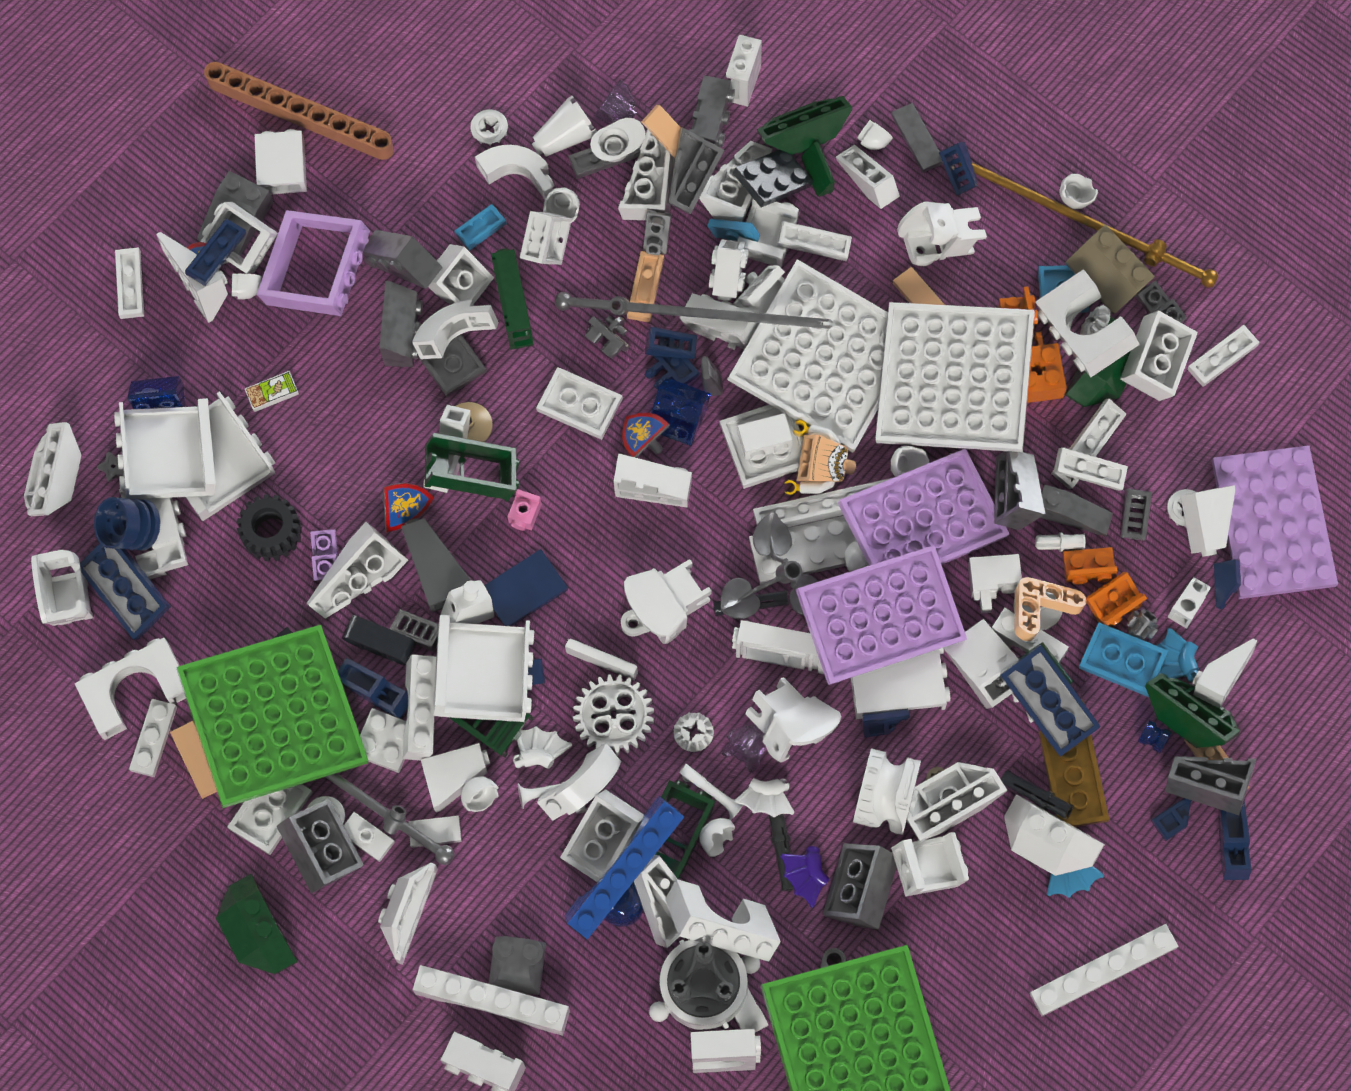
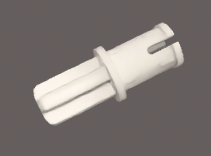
M1059 532L1058 535H1037L1035 546L1038 550L1058 549L1059 552H1063L1065 549L1084 550L1085 535H1063L1062 532Z

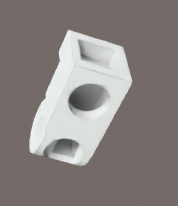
M1193 577L1173 606L1168 618L1187 629L1211 587Z

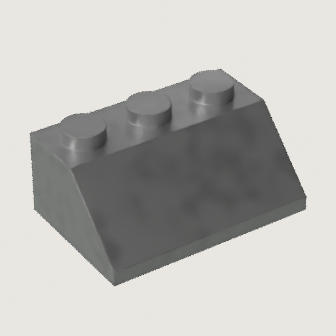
M385 281L380 352L385 366L414 367V359H418L419 355L412 341L421 326V323L417 321L418 315H422L423 302L419 300L416 291L391 281Z
M329 798L288 817L276 826L311 893L364 866Z
M844 843L823 916L858 927L879 929L897 868L893 853L881 846Z

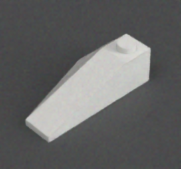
M750 141L734 155V158L727 165L724 164L717 174L710 177L699 199L714 219L743 222L753 198L733 175V171L737 166L770 154L772 152L771 148Z
M157 233L156 235L164 254L174 270L179 273L187 291L190 290L195 299L196 306L208 323L213 321L228 295L225 284L228 282L222 271L216 272L206 286L187 276L185 270L197 254L165 234Z
M365 522L349 539L307 604L321 616L327 618L350 604L351 600L362 593L370 592L373 586L391 579L408 559L381 533Z

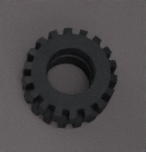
M269 494L264 495V499H260L257 496L252 504L248 501L245 504L247 509H241L239 513L241 518H237V525L239 527L237 531L244 547L259 560L263 557L264 561L270 562V558L278 561L281 555H284L285 558L290 555L288 551L290 549L295 551L297 548L295 543H300L301 536L299 533H302L301 522L294 507L290 506L286 499L281 501L280 496L274 495L273 499ZM275 518L283 522L281 530L273 537L263 538L256 535L259 525L267 519Z

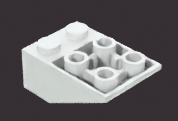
M982 619L965 631L967 640L943 648L984 707L988 709L993 708L1012 694L1009 687L1000 677V674L1019 661V659L987 622Z

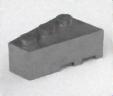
M703 76L697 98V108L692 117L694 119L692 129H689L690 132L718 147H723L725 133H722L723 126L728 125L730 111H727L729 103H733L735 89H732L731 80Z
M683 127L680 128L668 203L687 214H691L724 150Z
M375 230L365 245L362 254L365 257V263L370 267L381 269L427 289L442 269V266L413 236Z
M1004 451L996 456L994 524L1021 530L1045 515L1035 457L1025 452Z
M1175 756L1167 779L1165 792L1239 815L1256 759L1233 761L1232 758L1208 760V757Z

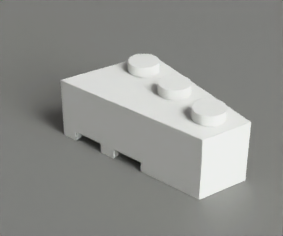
M692 293L685 306L755 313L748 307L739 308L725 300L719 302L705 294L700 296ZM680 316L688 330L713 341L715 338L722 339L728 342V348L735 350L736 346L745 350L760 324Z
M618 454L614 476L615 497L688 507L692 472H688V470L680 467L673 468Z
M654 855L634 880L655 943L668 948L680 937L665 901L677 878L659 855Z
M456 1032L453 1033L441 1058V1062L446 1065L445 1070L455 1075L462 1072L469 1076L468 1081L476 1085L482 1086L485 1083L492 1086L491 1091H515L526 1069L522 1060L509 1058L503 1055L501 1051L492 1050L482 1043Z

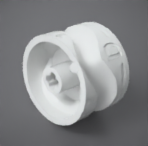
M871 748L853 823L877 828L883 821L887 820L890 831L903 835L921 761L907 758L905 763L893 765L886 758V752Z

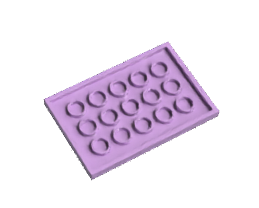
M1310 446L1213 458L1212 465L1217 488L1235 485V496L1227 541L1231 560L1236 559L1240 561L1241 586L1237 590L1238 598L1244 599L1336 587L1338 581Z
M966 449L840 499L838 502L869 566L935 545L942 565L1010 535L1005 526L994 524L995 505Z
M935 545L796 589L828 685L967 640Z

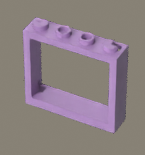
M286 210L257 296L269 306L342 316L345 304H348L351 287L355 283L358 266L363 259L362 254L365 245L369 241L370 230L361 220ZM302 226L350 233L328 298L280 291Z

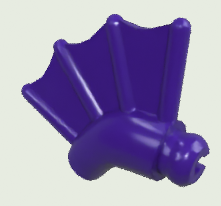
M816 846L807 847L806 855L781 854L780 856L785 865L784 877L793 885L794 894L806 899L811 908L815 906L821 888L830 879L822 869L821 856L819 855L820 849Z

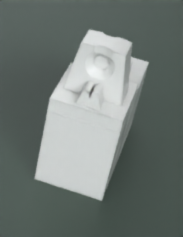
M1019 554L969 558L968 572L971 598L979 600L981 613H991V599L997 598V591H1002L1004 594L1014 593L1022 579Z

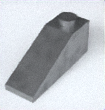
M1044 485L1042 499L1045 515L1040 518L1107 536L1113 515L1112 512L1068 491Z

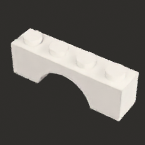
M411 655L406 663L405 687L408 692V712L403 734L402 759L421 761V759L429 758L433 754L436 657Z

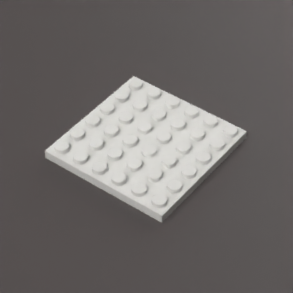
M797 259L766 314L831 319L832 322H821L820 324L832 327L825 329L760 323L727 380L795 420L804 421L808 427L814 425L830 429L841 441V445L847 447L848 451L853 453L879 408L888 312Z
M889 302L876 443L1023 452L1035 311Z

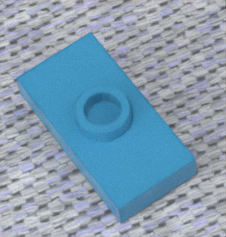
M491 204L454 232L470 251L505 226L507 222L494 205Z
M710 219L707 226L715 238L738 241V238L742 237L758 242L760 237L753 223Z

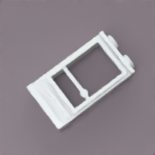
M741 620L740 628L735 627L732 649H736V657L740 658L741 654L742 658L803 670L805 667H808V671H812L813 668L818 669V673L824 674L810 633Z

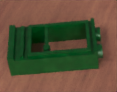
M497 250L496 253H491L510 350L533 346L531 326L515 250Z
M432 433L425 444L424 487H440L500 498L508 502L519 488V480L516 479V472L519 466V459L516 458V448ZM449 454L460 456L458 459L460 476L448 474ZM464 457L499 463V483L464 477V463L466 462Z
M526 713L524 722L497 720L487 736H484L476 730L482 719H477L474 725L470 726L461 718L449 717L504 758L508 755L505 751L512 741H517L521 736L520 730L527 720L532 721L534 719L531 714Z
M669 780L661 798L669 803L672 797L704 812L688 846L671 838L666 840L686 850L681 862L658 851L655 854L662 858L676 878L680 880L700 839V832L707 824L715 808V801L712 800L711 795L699 790L697 793L690 790V786L682 781L676 780V782Z

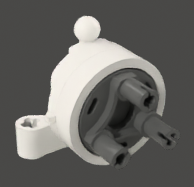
M694 940L679 941L680 945L670 952L662 966L660 989L664 1002H654L650 1006L649 1015L652 1020L656 1022L664 1021L670 1013L676 1021L696 1030L712 1029L722 1025L724 1029L729 1028L727 1022L734 1017L741 1030L755 1029V1032L768 1026L761 1009L748 989L747 973L752 974L758 971L760 968V960L758 958L744 955L741 959L738 953L712 946L708 942L703 943Z

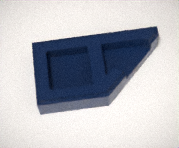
M1236 559L1214 564L1216 608L1224 609L1226 601L1241 586L1240 561Z
M901 709L862 715L864 737L890 734L896 729V725L899 722L910 718L909 710Z
M1183 798L1151 820L1165 842L1187 828L1192 800Z

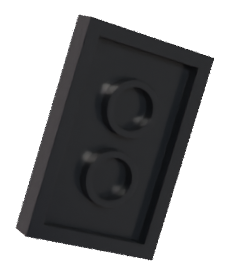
M780 149L737 166L733 171V175L761 208L810 188L814 182L791 154Z

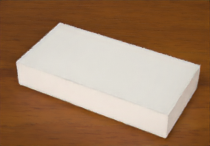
M459 816L409 821L410 825L439 845L462 842ZM410 837L411 848L423 847V845Z

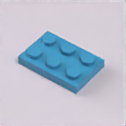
M1098 622L1081 660L1079 669L1149 697L1145 685L1148 681L1159 675L1168 650Z

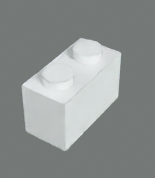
M785 413L738 425V437L745 460H760L767 454H783L792 448L793 439Z

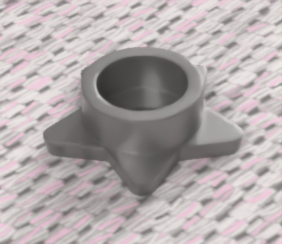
M107 452L105 462L99 464L97 469L105 472L107 481L111 482L114 478L124 476L123 469H118V457Z

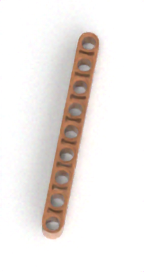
M211 62L204 69V75L209 87L216 92L375 158L385 160L393 155L392 139L386 131L222 63ZM215 75H220L218 78H212ZM236 83H241L238 87H232ZM256 92H262L260 95H253ZM277 100H282L280 104H274ZM297 109H303V111L295 113ZM319 117L324 118L322 121H315ZM339 126H345L342 130H336ZM362 134L366 135V136H365L364 138H362V139H358V138H357L359 135H362ZM381 143L387 144L386 146L381 148L377 147Z

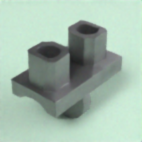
M647 211L643 251H646L647 254H667L672 213Z
M593 316L588 321L592 325L585 336L594 344H597L605 336L608 342L601 350L608 357L613 359L621 350L626 352L630 348L616 334L618 332L624 336L627 333V330L623 327L625 323L623 317L620 316L613 319L611 316H608L605 320L610 325L608 327L600 319H596Z

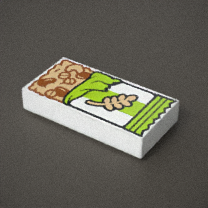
M290 371L245 388L254 412L299 395Z

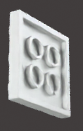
M770 404L720 421V427L743 489L799 470L803 437L793 434V430L800 432V429L795 424L796 420L787 414L785 416L793 439L792 448L783 454H767L760 460H745L738 437V425L783 414L782 411Z

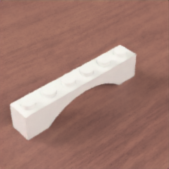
M422 965L419 967L413 986V991L416 995L486 1011L562 1036L570 1013L569 1006Z

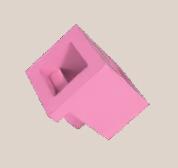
M517 489L515 499L508 514V521L512 527L522 531L525 529L532 531L542 505L540 496ZM522 507L527 509V511L521 513L519 512V509Z

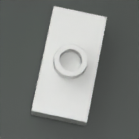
M355 812L344 824V828L352 843L378 862L383 859L395 843L393 839Z

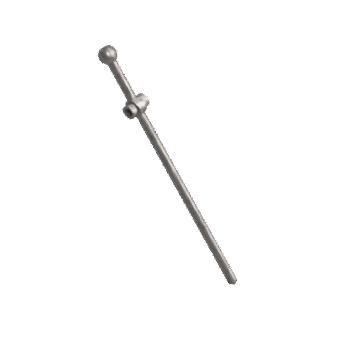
M560 292L555 297V306L562 311L568 310L570 307L610 310L618 316H624L628 312L825 329L832 327L820 324L821 322H832L831 319L634 303L621 296H616L612 300L571 297L567 292Z
M335 773L326 776L331 782L383 817V829L387 833L396 834L398 830L403 831L433 852L437 862L442 865H448L453 860L455 853L450 846H440L406 822V810L403 807L394 805L389 810L339 774Z

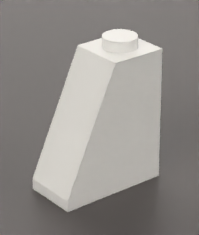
M1235 485L1181 495L1191 554L1201 552L1202 557L1217 554L1216 549L1226 548L1235 496Z
M479 743L421 759L435 812L442 811L459 797L467 781L488 773L486 765L490 764L487 750H481Z

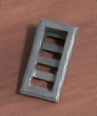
M707 356L702 357L701 373L705 397L722 395L721 373Z
M1134 489L1125 490L1121 528L1122 538L1146 541L1152 492ZM1131 499H1143L1144 502L1143 504L1132 503ZM1130 507L1143 509V512H1130ZM1129 517L1141 518L1142 523L1130 522ZM1128 526L1141 528V533L1127 531Z
M399 610L390 627L391 630L412 638L417 642L416 645L432 652L438 644L439 624L404 610ZM404 617L408 620L403 629L400 630L398 627ZM411 623H416L411 633H408L407 630ZM421 625L424 628L420 636H415ZM428 630H432L428 640L424 639Z

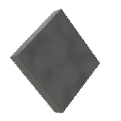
M461 334L448 344L442 358L420 359L446 397H449L487 372L485 366Z

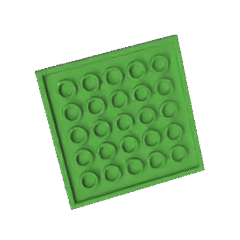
M321 625L177 667V673L222 808L368 764L369 760Z
M908 945L760 985L790 1091H950Z

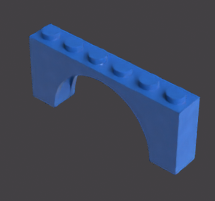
M658 796L643 815V820L638 830L614 864L587 893L579 896L566 912L564 917L567 924L588 940L683 820L684 816Z

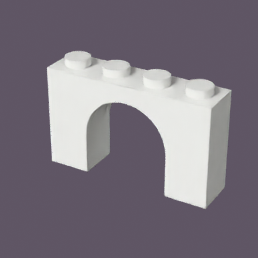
M1083 269L1037 300L1036 304L1040 310L1038 311V317L1045 325L1048 322L1051 326L1049 331L1056 340L1060 338L1063 341L1061 344L1062 348L1068 356L1073 354L1076 358L1073 361L1080 372L1085 370L1092 377L1140 344L1135 333L1122 317H1119L1094 334L1079 335L1070 330L1076 315L1101 298L1096 284Z
M165 638L151 640L143 649L139 651L132 650L125 654L123 659L117 662L111 661L102 666L101 670L94 674L87 673L80 677V681L74 683L99 735L104 740L127 729L114 701L115 690L126 676L138 672L151 674L157 678L169 703L176 704L186 699L177 673V667L180 665Z
M676 879L665 898L680 937L703 943L708 942L712 946L768 962L781 942L766 906L743 899L732 917L733 922H730L717 915L708 907L698 885Z
M755 1029L691 1032L693 1073L755 1070L756 1063H760L761 1059L760 1036H755Z

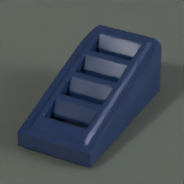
M965 142L957 143L939 152L957 196L978 186ZM958 154V158L953 159V155ZM961 162L962 166L956 168L955 164ZM964 170L966 174L958 177L957 173ZM968 178L969 183L961 186L960 182Z
M650 327L646 336L645 354L694 359L697 335ZM655 339H659L658 345H654ZM665 340H669L668 347L664 346ZM675 340L678 341V349L674 348ZM684 341H688L687 351L683 350Z

